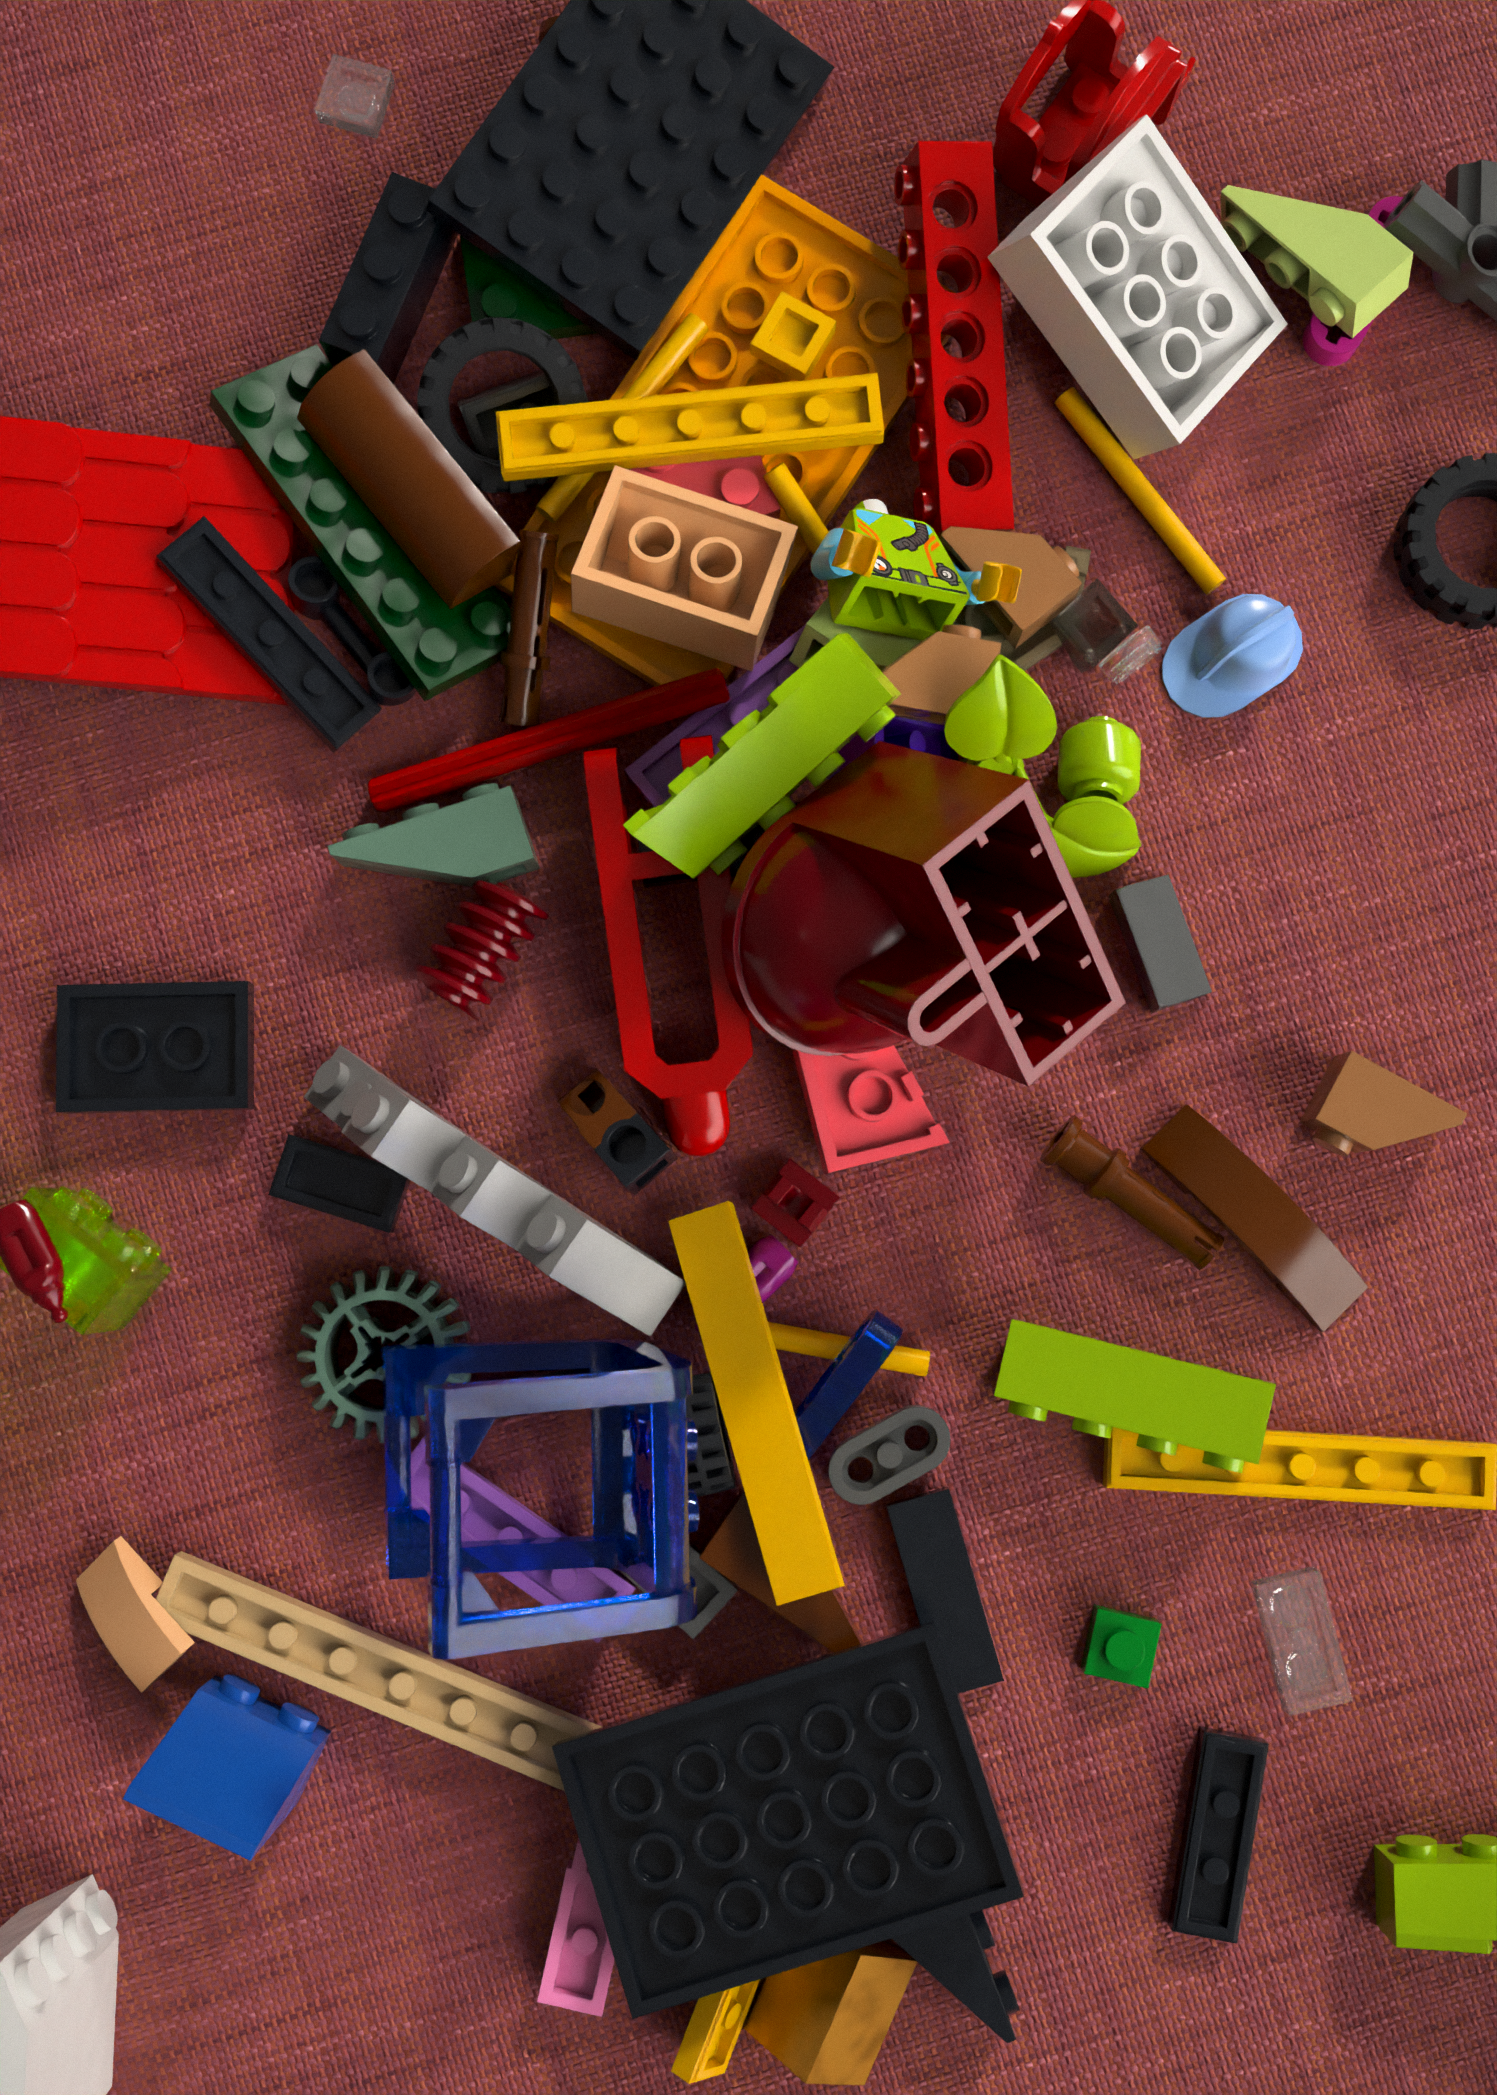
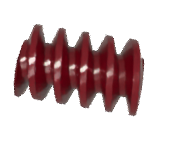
M475 880L472 889L480 898L482 904L478 905L461 901L458 910L468 922V925L463 926L447 922L444 926V931L454 946L447 947L432 944L429 949L430 953L440 967L436 969L418 965L415 973L429 990L478 1022L479 1019L468 1004L470 1001L486 1005L491 1004L493 998L482 983L484 980L505 983L507 977L496 963L498 959L519 962L521 959V955L510 942L512 938L515 937L528 941H533L535 938V934L524 921L526 917L530 916L547 920L549 917L546 912L530 900L498 881L494 884Z

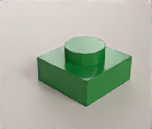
M1094 1604L1080 1669L1084 1674L1149 1688L1162 1623L1155 1618Z

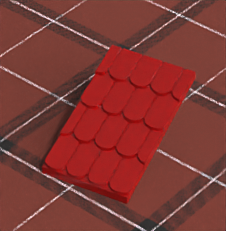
M0 416V677L289 706L175 582L156 564L155 559L161 551L205 516L295 614V606L289 592L288 575L291 567L297 562V525L241 449L192 444L190 440L74 428L60 422Z

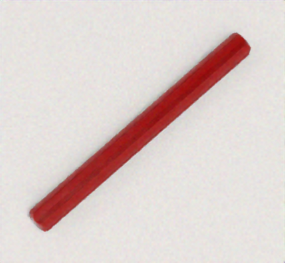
M711 668L372 778L368 782L370 799L377 811L388 812L725 703L730 699L729 688L720 668Z

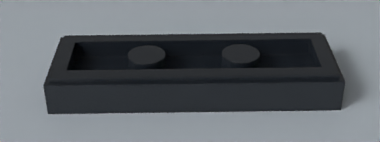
M946 1486L887 1503L886 1508L919 1624L935 1620L958 1692L963 1693L1004 1681L949 1488Z
M1199 1726L1167 1923L1173 1932L1237 1944L1269 1743L1264 1738Z

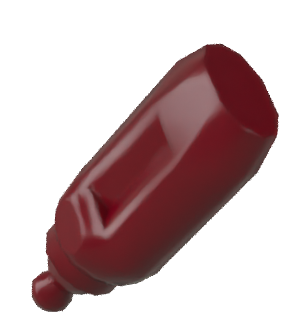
M26 1199L0 1209V1256L15 1287L24 1295L31 1297L34 1304H38L40 1307L51 1311L53 1322H64L68 1318L67 1310L62 1307L64 1291L66 1289L63 1284L64 1267L36 1208Z

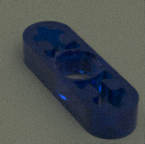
M877 1309L873 1310L866 1317L794 1411L808 1460L881 1367L902 1335L903 1328Z

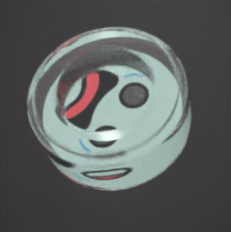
M1145 626L1118 645L1098 666L1111 683L1118 684L1133 675L1156 656L1162 649L1161 645L1163 643L1150 626Z

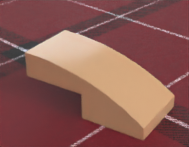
M122 1536L114 1540L76 1579L82 1601L99 1636L124 1673L141 1693L151 1686L195 1643L153 1597L161 1588L162 1580Z

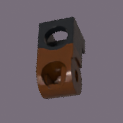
M597 1068L557 1101L578 1126L579 1133L621 1183L634 1195L678 1159Z

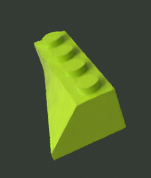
M848 633L837 634L769 694L766 700L770 704L761 713L757 709L724 734L716 745L720 751L711 759L708 755L703 757L691 768L687 767L667 786L669 787L668 792L672 795L662 805L644 811L641 808L623 826L633 837L694 879L710 868L719 876L747 852L748 849L741 840L758 824L766 831L780 817L796 806L789 796L805 781L809 780L816 788L845 763L846 760L838 751L858 734L866 743L896 716L889 708V705L901 693Z
M1012 1319L994 1396L1010 1400L1007 1412L1046 1422L1048 1410L1073 1416L1071 1429L1110 1438L1113 1427L1139 1434L1136 1444L1139 1447L1176 1455L1178 1444L1204 1450L1202 1463L1242 1473L1245 1461L1259 1464L1276 1383L1256 1378L1252 1379L1227 1371Z
M1470 1834L1461 1838L1462 1844H1437L1435 1839L1427 1836L1400 1835L1395 1838L1396 1844H1374L1376 1924L1379 1929L1398 1948L1490 1954L1493 1950L1492 1940L1497 1941V1837Z

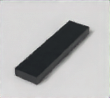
M205 516L156 556V564L175 582L333 753L382 710L378 703Z

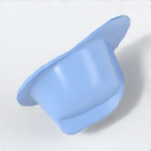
M1242 594L1224 601L1185 627L1170 642L1162 660V681L1169 697L1183 711L1202 718L1224 717L1244 708L1283 682L1296 669L1303 652L1302 632L1294 617L1293 610L1289 605L1284 607L1280 602L1265 595Z

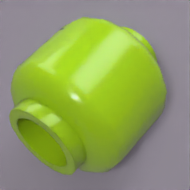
M1107 716L1091 717L1068 729L1059 743V791L1068 801L1090 796L1107 797L1120 804L1130 801L1140 787L1141 742L1139 737L1131 728Z

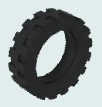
M502 317L483 318L457 328L434 349L420 379L417 396L418 415L476 487L489 493H521L538 484L541 486L553 477L504 482L501 474L500 460L478 454L463 442L450 419L448 398L454 378L468 361L485 352L511 351L529 358L544 372L553 390L554 406L586 403V394L575 363L562 345L548 333L518 319Z
M1485 453L1481 459L1473 460L1472 455L1459 458L1450 467L1445 468L1444 466L1428 479L1410 499L1407 509L1400 516L1396 526V531L1400 532L1399 538L1394 543L1393 549L1394 559H1400L1402 569L1398 572L1399 578L1404 587L1410 585L1416 593V596L1412 599L1423 610L1430 607L1438 613L1436 619L1452 625L1455 621L1464 622V628L1482 629L1487 624H1493L1494 628L1497 627V588H1480L1465 582L1445 565L1436 545V522L1441 510L1449 502L1461 497H1486L1497 502V453Z

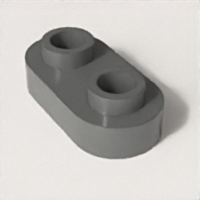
M908 1405L847 1438L836 1446L829 1458L828 1475L833 1489L842 1499L853 1504L865 1505L883 1498L941 1464L948 1454L951 1439L946 1422L936 1411L929 1407ZM914 1425L924 1427L928 1433L927 1442L918 1449H912L904 1442L905 1432ZM857 1457H864L872 1463L871 1474L864 1480H855L848 1474L849 1463Z

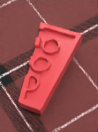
M894 1045L876 1051L833 1056L813 1055L792 1049L823 1174L950 1143L940 1123L936 1124L922 1098L924 1093L913 1072H908Z

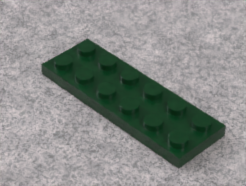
M317 344L212 390L209 403L211 409L424 701L435 697L500 661L501 651H507L511 608L495 586L492 585L449 609L297 420L300 406L307 394L333 368Z

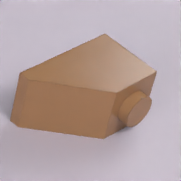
M950 526L940 535L939 540L951 561L962 572H982L983 562L986 561L1004 563L1022 569L1015 603L992 600L977 604L1014 649L1071 605L1082 585L1081 581L1077 578L1079 576L1078 568L1069 554L1059 546H1055L1052 549L1041 535Z
M944 625L942 632L938 631L922 640L881 670L901 693L889 705V708L896 714V717L944 725L946 714L952 704L984 674L992 661L1000 654L1001 643L981 639V630L964 625Z
M1349 1051L1333 1057L1299 1123L1316 1131L1312 1140L1318 1145L1333 1153L1347 1157L1350 1151L1354 1153L1372 1151L1462 1125L1467 1113L1363 1056Z

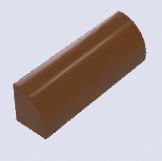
M363 349L353 354L328 371L305 397L300 406L297 420L449 609L510 576L521 541L367 351Z

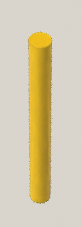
M689 313L621 399L657 395L708 332L705 322L695 314ZM594 473L559 476L535 508L543 517L555 523Z
M1074 387L1066 390L1054 404L1206 595L1213 592L1226 580V577Z

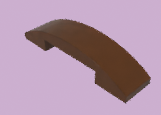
M1185 1104L1140 1148L1184 1194H1191L1277 1282L1275 1286L1320 1332H1324L1368 1288L1347 1259L1300 1207L1247 1155L1189 1105Z

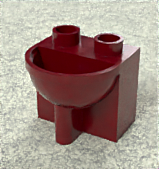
M878 741L780 817L762 834L738 869L725 905L721 937L722 958L729 987L737 1004L746 1017L764 1034L803 1053L824 1056L858 1054L887 1048L908 1039L922 1046L937 1045L1029 1087L1126 1003L1029 779L883 741Z

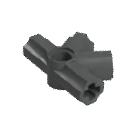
M1481 159L1474 163L1458 164L1446 174L1445 199L1420 180L1396 205L1383 225L1388 232L1431 267L1432 281L1436 290L1443 298L1453 303H1464L1471 300L1497 322V162Z

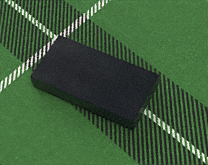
M288 1134L268 1195L388 1233H394L410 1180L381 1162Z

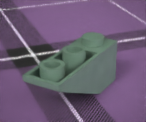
M496 783L472 788L462 794V802L441 809L436 803L414 807L402 814L403 821L383 828H379L377 823L353 827L342 834L343 841L327 846L330 855L344 867L472 887L475 880L496 884L497 881L502 882L541 869L515 793L511 786L499 789Z

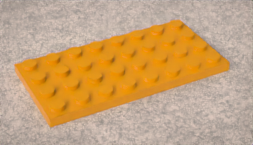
M761 174L610 400L621 399L689 313H693L702 319L708 327V332L657 395L798 381L750 354V343L779 294L783 291L836 320V332L807 380L878 373L885 437L910 399L906 390V368L909 359L913 358L911 334H905L902 326L903 300L905 295L909 294L907 270H901L897 256ZM940 283L945 290L956 293ZM941 334L940 339L943 347L950 338V335ZM880 443L761 455L760 457L766 473L780 463H785L826 527ZM612 471L595 472L555 523L547 520L536 509L523 530L559 535L554 563L549 621L654 687L711 668H720L725 679H727L735 667L734 665L572 612L571 572ZM779 503L781 513L780 518L777 519L793 524ZM798 531L778 599L810 552L809 547ZM517 554L510 576L494 584L495 587L511 597L513 595Z

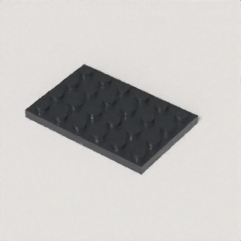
M570 0L428 199L427 212L631 358L637 360L761 174L764 175L826 84L834 66L746 0Z
M935 1620L558 1741L552 1746L632 2019L1024 1897V1889Z

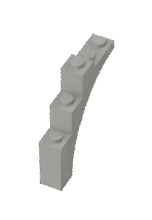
M340 1045L331 1059L323 1063L317 1070L313 1084L304 1098L342 1128L341 1132L368 1155L428 1190L461 1218L514 1248L550 1278L648 1336L652 1335L686 1283L682 1278L646 1252L617 1235L491 1151Z

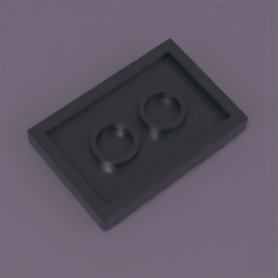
M249 981L57 985L56 1112L73 1114L254 1110L253 983Z

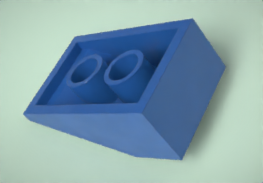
M230 1674L225 1675L223 1678L215 1675L194 1694L133 1779L123 1800L251 1861L299 1802L331 1730L317 1724L319 1717L301 1705L287 1702L281 1707L260 1697V1688L247 1679Z

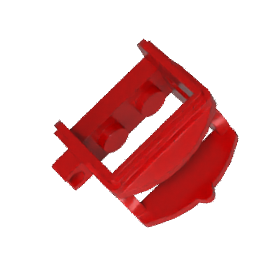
M1071 0L1056 20H1052L1048 25L1041 41L1019 73L1000 107L995 128L996 139L993 149V166L1002 175L1001 183L1033 204L1041 205L1142 116L1147 114L1153 124H1163L1171 114L1181 89L1189 79L1196 61L1195 57H1191L1187 64L1179 59L1182 51L1173 46L1170 41H1166L1157 35L1129 68L1117 58L1125 32V23L1118 11L1105 0ZM1067 45L1064 60L1073 73L1040 120L1036 122L1020 109Z

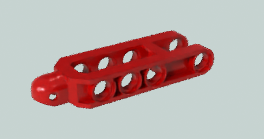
M712 735L680 739L683 771L687 767L691 768L707 755L710 759L715 756ZM617 748L585 751V778L624 1070L663 1100L666 1129L674 1146L689 1156L703 1157L716 1152L724 1145L729 1135L731 1118L727 1088L754 1052L750 1020L743 1013L732 994L722 958V922L725 905L732 886L730 867L719 876L711 868L697 876L719 1047L709 1060L669 1065L656 1055L651 1023V1008L653 1006L645 979L642 954L644 938L638 924L634 883L639 879L684 874V872L655 851L632 854L630 833L623 826L628 821L620 790Z

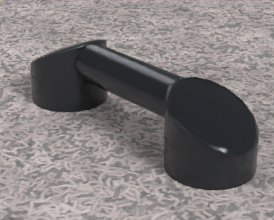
M310 556L298 560L291 567L288 575L290 597L297 610L312 620H322L366 673L368 694L378 704L395 706L410 700L414 696L416 689L388 651L380 653L339 604L340 585L321 558Z

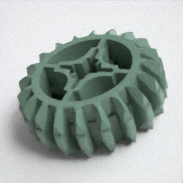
M391 1266L379 1268L376 1277V1287H374L372 1279L366 1270L354 1272L353 1286L355 1294L344 1283L335 1282L330 1286V1291L338 1306L335 1307L323 1300L316 1301L312 1305L315 1315L325 1321L323 1326L304 1324L301 1327V1335L317 1341L316 1348L297 1352V1360L299 1362L315 1361L316 1372L307 1374L300 1379L301 1385L307 1388L321 1384L325 1392L313 1400L312 1407L319 1411L334 1403L338 1409L330 1420V1425L333 1428H341L352 1416L355 1417L353 1437L355 1439H365L370 1433L373 1423H376L379 1442L389 1443L394 1438L396 1422H398L400 1430L406 1439L414 1438L419 1435V1423L416 1414L420 1416L424 1423L430 1427H435L442 1421V1418L434 1401L450 1409L456 1407L460 1402L457 1394L446 1386L447 1383L465 1385L470 1382V1373L453 1367L454 1360H465L474 1357V1347L468 1345L455 1347L453 1336L462 1335L470 1331V1323L468 1321H460L449 1326L445 1317L457 1310L459 1302L456 1298H450L443 1301L438 1307L433 1304V1300L441 1289V1284L436 1280L429 1281L420 1293L415 1292L419 1280V1273L416 1270H406L401 1276L398 1287L395 1286V1273ZM376 1300H390L411 1308L419 1317L410 1324H406L398 1330L387 1328L378 1317L372 1318L364 1306ZM349 1320L353 1326L350 1332L357 1342L358 1353L355 1361L342 1374L338 1362V1344L341 1333ZM431 1333L435 1343L436 1360L432 1377L424 1389L418 1381L421 1375L414 1365L413 1355L416 1347ZM410 1335L409 1339L398 1346L399 1350L392 1356L393 1363L396 1366L395 1371H391L390 1364L363 1372L367 1366L375 1361L374 1357L381 1351L376 1342L378 1340L377 1337L381 1336L382 1344L405 1339ZM371 1379H379L385 1381L394 1392L401 1391L409 1404L398 1407L375 1405L359 1397L354 1390Z

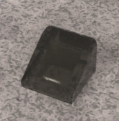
M1098 578L1092 581L1050 621L1069 657L1081 673L1094 668L1138 627V624Z

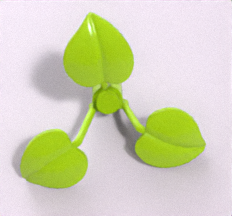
M1001 654L997 655L984 674L957 698L946 714L944 721V735L948 745L956 753L964 757L960 762L1026 779L1029 778L1024 769L1023 759L1032 758L1044 752L1052 743L1057 731L1056 714L1044 691L1024 670ZM1100 796L1078 798L1060 807L1054 818L1044 811L1039 801L1072 878L1089 877L1108 872L1128 861L1141 847L1134 817L1127 808L1115 800Z

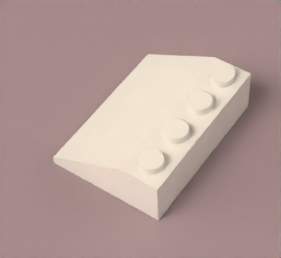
M1147 114L1135 121L1031 212L987 257L1133 460L1181 444L1288 324Z
M93 1874L21 1908L0 1927V2095H106L112 2087L119 1934L116 1929L118 1919L112 1898L105 1890H99Z

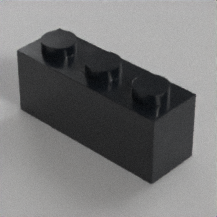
M391 172L319 338V342L333 367L353 354L365 349L394 385L458 236L457 232L427 212L428 199L435 191V188Z

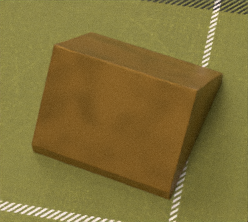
M881 1941L765 1977L744 2022V2029L805 2084L865 2085L917 1961L906 1951Z

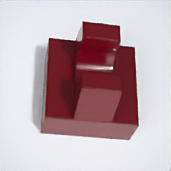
M789 1159L750 1209L801 1248L840 1197L792 1159Z

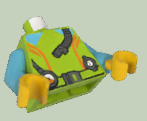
M877 499L862 501L853 510L849 511L841 527L834 528L826 534L810 562L813 575L820 580L828 582L833 623L918 640H924L938 631L942 632L944 625H952L965 605L982 604L985 601L990 602L992 600L1015 603L1022 569L1019 567L988 561L983 562L982 572H962L951 561L931 526L925 522L890 515L886 505Z

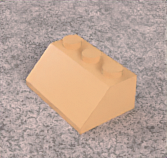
M615 465L571 572L572 612L753 671L775 610L798 526Z

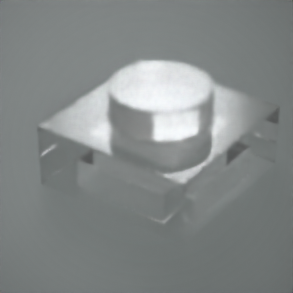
M333 54L314 109L319 123L377 139L395 86L391 70Z

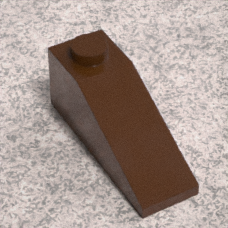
M742 1487L701 1547L699 1558L832 1652L864 1643L835 1589L779 1606L776 1605L744 1488Z

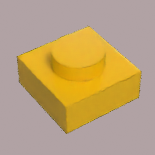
M781 291L750 343V354L798 381L807 380L836 332V320Z

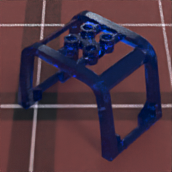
M570 1339L394 1345L383 1347L384 1407L382 1413L384 1414L386 1575L389 1580L427 1577L428 1648L433 1658L443 1660L665 1629L689 1622L697 1616V1585L695 1579L690 1576L689 1532H696L698 1529L699 1506L695 1490L688 1489L687 1461H694L696 1459L698 1440L694 1420L686 1418V1397L693 1394L692 1363L689 1360L646 1342L625 1339ZM590 1368V1373L444 1384L450 1374ZM591 1408L593 1536L462 1541L460 1466L462 1462L471 1461L498 1416ZM424 1414L425 1463L429 1467L430 1515L424 1507L413 1508L410 1416H422ZM591 1567L611 1568L627 1573L647 1593L500 1611L474 1574Z

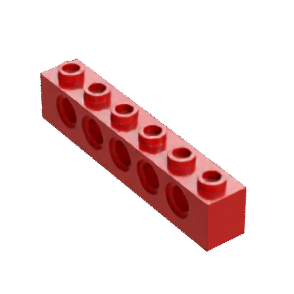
M918 141L903 163L898 165L894 179L895 201L898 206H903L905 224V229L901 231L899 236L898 261L901 270H907L909 294H906L903 300L902 326L905 334H911L913 357L907 363L906 390L909 398H915L916 422L912 424L910 430L909 447L912 460L919 462L920 486L916 488L913 499L914 518L931 526L939 539L941 533L950 526L1010 532L1014 529L1000 274L987 258L998 247L992 142ZM933 207L942 208L947 211L954 221V228H947L941 225L934 216ZM937 271L947 272L955 279L958 293H951L940 285L937 279ZM941 334L950 335L958 341L962 350V358L953 357L944 350L940 339ZM945 397L954 398L961 403L965 410V422H958L948 415L944 405ZM949 460L958 461L967 469L969 474L968 486H961L951 478L948 471Z

